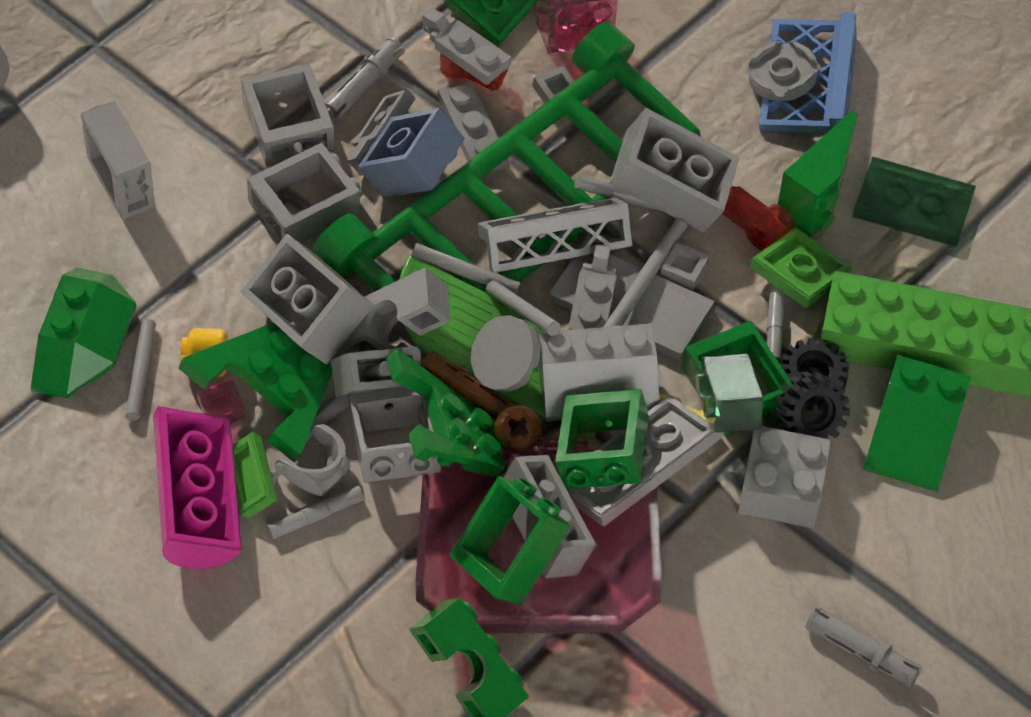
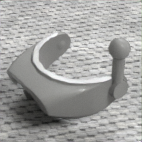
M325 424L314 426L312 433L323 446L327 456L326 467L322 469H304L284 458H279L275 462V470L271 474L274 486L277 483V478L283 475L286 479L307 492L324 496L350 469L346 446L341 436Z

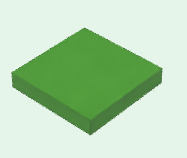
M797 227L753 257L749 266L805 309L830 291L834 270L851 273L852 270L851 266Z

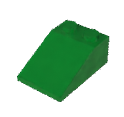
M851 111L783 172L775 217L792 229L797 227L811 238L819 231L825 232L834 221L835 215L833 213L840 195L839 191L847 166L858 115L855 112Z
M898 355L863 470L937 492L971 376Z

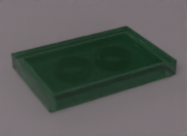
M872 156L852 217L957 247L976 186Z

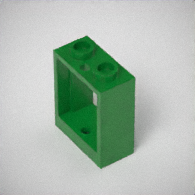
M752 321L685 347L682 369L706 407L715 412L714 419L725 436L736 432L743 433L749 431L757 423L769 418H779L775 415L774 408L781 407V405L775 402L777 395L784 397L785 392L780 389L783 384L791 387L793 384ZM747 356L770 391V394L731 409L708 372Z
M641 389L566 396L555 461L560 478L566 489L641 483L649 414ZM626 429L624 449L575 453L578 433Z
M498 476L449 556L496 599L521 606L571 525L559 515L561 509L556 504L535 495L537 488L533 484L520 477H516L515 481ZM521 503L538 517L539 521L506 572L488 554Z

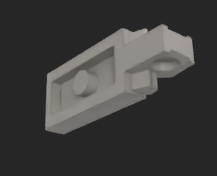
M433 8L422 16V29L430 34V40L435 44V49L485 85L492 82L511 65L510 55L461 21H457L453 17L447 19L444 14Z
M409 89L384 96L352 145L355 149L347 162L351 164L360 176L363 174L357 167L390 118L410 113L408 110L416 97Z
M596 245L593 263H583L579 273L568 330L601 328L608 321L617 279L616 268L608 267L611 247Z

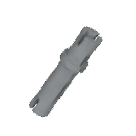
M388 37L372 55H367L361 61L359 69L325 102L326 108H330L328 113L333 121H339L348 109L378 79L382 80L387 75V69L404 54V47H400L402 44L397 39Z
M819 606L811 613L805 628L820 635L844 651L863 660V662L870 665L869 669L875 673L881 671L909 689L916 682L922 671L920 664L892 649L893 646L888 642L881 643Z

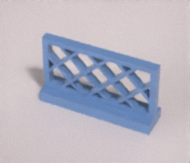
M842 12L841 20L773 19L770 43L781 41V44L790 45V42L786 43L779 37L780 31L796 32L799 36L791 40L792 42L800 44L807 42L814 48L811 52L815 55L816 59L823 55L830 61L829 64L818 70V77L815 82L819 81L827 90L816 97L808 91L803 95L808 102L797 110L788 103L790 100H773L771 102V100L763 97L759 130L766 132L828 133L848 115L857 40L856 13ZM820 32H834L833 37L823 44L814 38ZM780 107L789 114L782 120L768 119L769 114ZM816 108L824 115L823 121L807 120L804 115Z

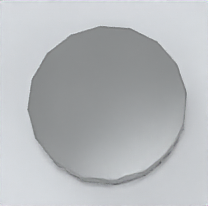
M781 41L771 42L759 48L750 58L748 68L750 86L758 95L768 100H794L805 95L815 85L818 77L816 57L809 48L798 42L790 41V45L781 44Z
M510 315L497 316L487 322L477 333L471 348V366L475 377L480 383L499 392L515 391L526 385L531 379L529 375L533 368L537 369L540 361L541 344L536 330L524 320Z

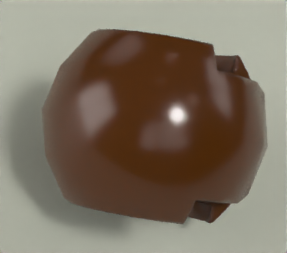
M514 405L506 408L498 415L494 424L496 440L503 449L510 453L522 454L531 451L538 445L542 437L543 425L541 419L534 410L527 406ZM512 421L515 424H519L521 421L526 422L525 431L527 435L525 437L522 435H517L515 438L511 437L512 429L509 424Z

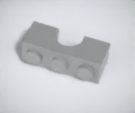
M425 267L365 296L374 306L339 351L347 354L389 349V333L398 321L402 322L419 336L451 322L447 284Z

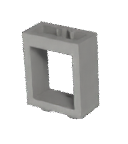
M310 63L241 79L243 104L266 166L282 162L321 142L328 151L334 150V126ZM307 92L316 116L315 120L273 130L268 129L259 102Z
M112 101L101 106H95L81 113L87 159L121 219L124 220L155 208L150 161L116 102Z
M322 142L247 178L248 201L279 242L286 234H289L301 243L325 231L340 217L349 213L354 215L360 213L362 189L358 181L354 177L349 178L343 170L339 157L335 153L331 154ZM322 171L338 193L292 216L275 193Z
M406 387L349 395L351 428L364 483L441 472V467L436 461L438 458L430 457L426 462L416 459L411 443L368 448L365 432L418 424L434 432L423 396ZM387 403H392L389 407L385 406Z

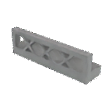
M617 197L477 223L479 238L487 243L489 267L492 272H501L594 254L596 245L611 247L610 250L632 246L628 203ZM619 220L621 238L607 241L599 235L607 222ZM596 224L593 230L588 227V225ZM582 227L590 233L582 245L578 247H571L564 241L573 228ZM561 231L558 236L552 232ZM540 234H548L555 239L546 253L537 254L529 248ZM527 237L523 243L518 240L519 238ZM596 238H597L599 241H601V242H599V243H593V241H594ZM512 240L520 246L512 259L499 262L498 242ZM561 245H563L565 248H567V249L558 250V248H559ZM526 251L531 254V256L523 257Z

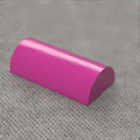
M158 406L153 415L163 556L167 561L176 566L190 569L212 568L228 563L242 551L230 418Z

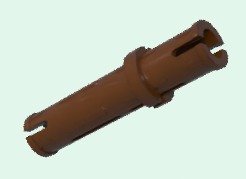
M433 349L428 352L421 363L423 368L474 406L484 410L492 418L497 419L503 410L515 405L493 389L483 386L480 381L467 373V368L462 365L459 368ZM512 421L509 425L514 432L519 424H515Z

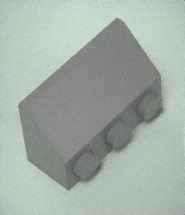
M652 323L559 331L554 336H550L545 332L538 333L541 344L538 371L546 421L562 420L567 395L641 389L647 411L660 403L657 351Z

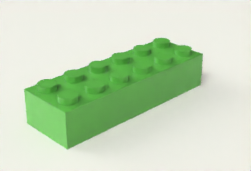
M834 270L820 343L821 339L828 340L826 346L828 348L833 344L839 347L837 354L844 352L847 356L846 361L893 370L897 356L900 355L971 376L969 383L971 386L1031 397V308Z

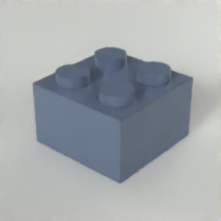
M441 108L394 116L390 118L357 168L383 198L397 195L404 196L409 193L422 191L428 192L439 184L440 176L447 165L456 158L457 150L465 138Z

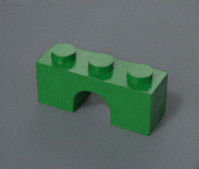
M460 597L444 600L411 626L409 631L431 662L447 660L456 652L463 654L467 658L471 667L470 680L455 696L470 717H506L529 698L523 688L524 681L514 668L508 667L500 655L501 648L491 635L485 634L477 622L478 615L468 602L462 601Z

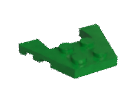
M274 322L188 355L178 367L179 370L204 390L226 369H229L280 410L287 418L272 432L268 442L294 463L304 449L332 375V367L330 365H326L301 348Z
M395 349L386 358L392 380L424 397L434 430L433 432L418 424L408 434L415 458L426 462L430 457L438 458L436 460L438 464L443 466H449L452 462H458L463 464L462 468L466 471L497 477L506 466L500 451L501 445L495 438L491 417L402 351Z

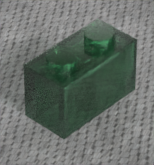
M749 355L702 357V373H696V389L698 396H703L704 417L711 418L715 433L762 429L763 396Z

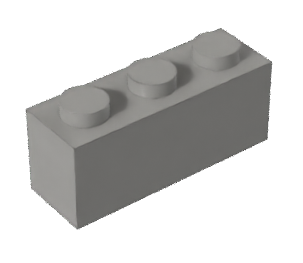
M548 455L515 457L504 478L515 481L516 477H520L533 484L537 488L535 495L556 504L561 509L559 515L571 525L543 569V577L554 578L578 575L595 548V541ZM520 503L512 517L526 542L538 523L539 518Z

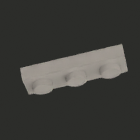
M472 81L438 89V100L446 116L465 138L460 147L468 162L496 141L498 136ZM508 159L489 173L508 168Z

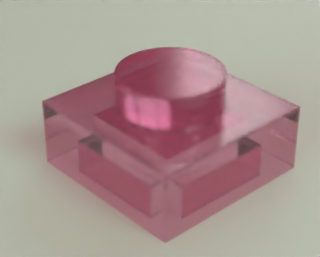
M233 379L207 387L205 390L200 389L196 391L197 400L203 414L230 418L231 422L246 418L245 408Z

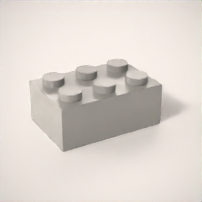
M645 108L626 130L609 183L675 218L684 219L688 225L704 233L724 212L740 157Z
M289 234L283 237L240 291L301 348L326 365L374 306L317 255Z

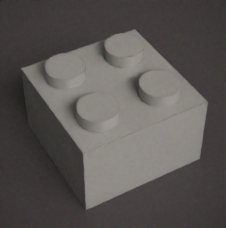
M755 425L738 514L815 528L831 440Z

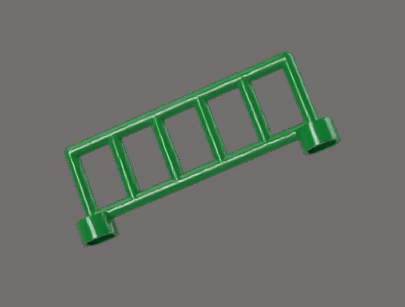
M604 21L593 28L573 52L571 62L584 73L582 76L374 233L353 213H349L333 222L320 235L312 248V252L343 279L356 273L374 292L396 282L374 260L409 233L423 246L473 264L428 219L462 193L490 220L517 216L480 180L513 154L530 168L568 206L607 199V197L595 195L591 198L585 191L576 189L575 182L532 140L565 115L616 164L623 141L582 103L613 78L645 108L700 137L701 132L693 122L627 62L634 51L635 44L611 21ZM582 227L573 228L564 241L570 244L586 230ZM556 231L552 233L558 236L561 233V231ZM548 234L542 238L537 236L529 248L537 254L546 253L555 239ZM527 237L519 238L518 240L523 243ZM561 245L558 250H562L565 247ZM526 251L523 257L531 256V254ZM544 263L497 272V274L521 282ZM450 272L454 277L487 293V285Z

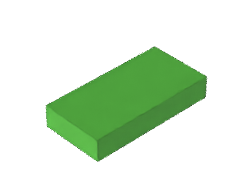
M254 432L233 444L238 510L241 516L248 519L278 500L262 438Z

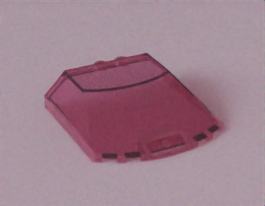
M541 438L536 447L522 454L510 453L501 447L500 451L506 467L498 476L504 477L515 457L548 455L558 472L555 461L559 439ZM577 441L575 453L594 451L589 449V442ZM452 462L449 466L440 465L441 472L422 476L415 587L416 602L428 611L433 610L444 600L460 597L462 601L468 602L474 608L478 615L477 622L485 633L620 634L661 603L662 582L657 487L604 527L576 507L596 543L595 548L576 576L544 578L541 573L520 606L496 599L449 556L497 477L466 471L462 468L463 464L458 462ZM513 517L488 554L506 572L525 543Z

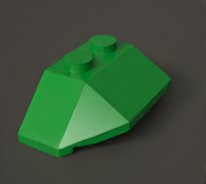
M78 267L62 274L38 334L31 391L69 398L77 393V389L92 383L115 367L137 305L112 274Z

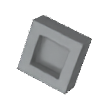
M563 65L535 77L532 86L545 104L573 83L574 79Z
M676 242L661 267L660 277L694 290L709 264L710 256Z

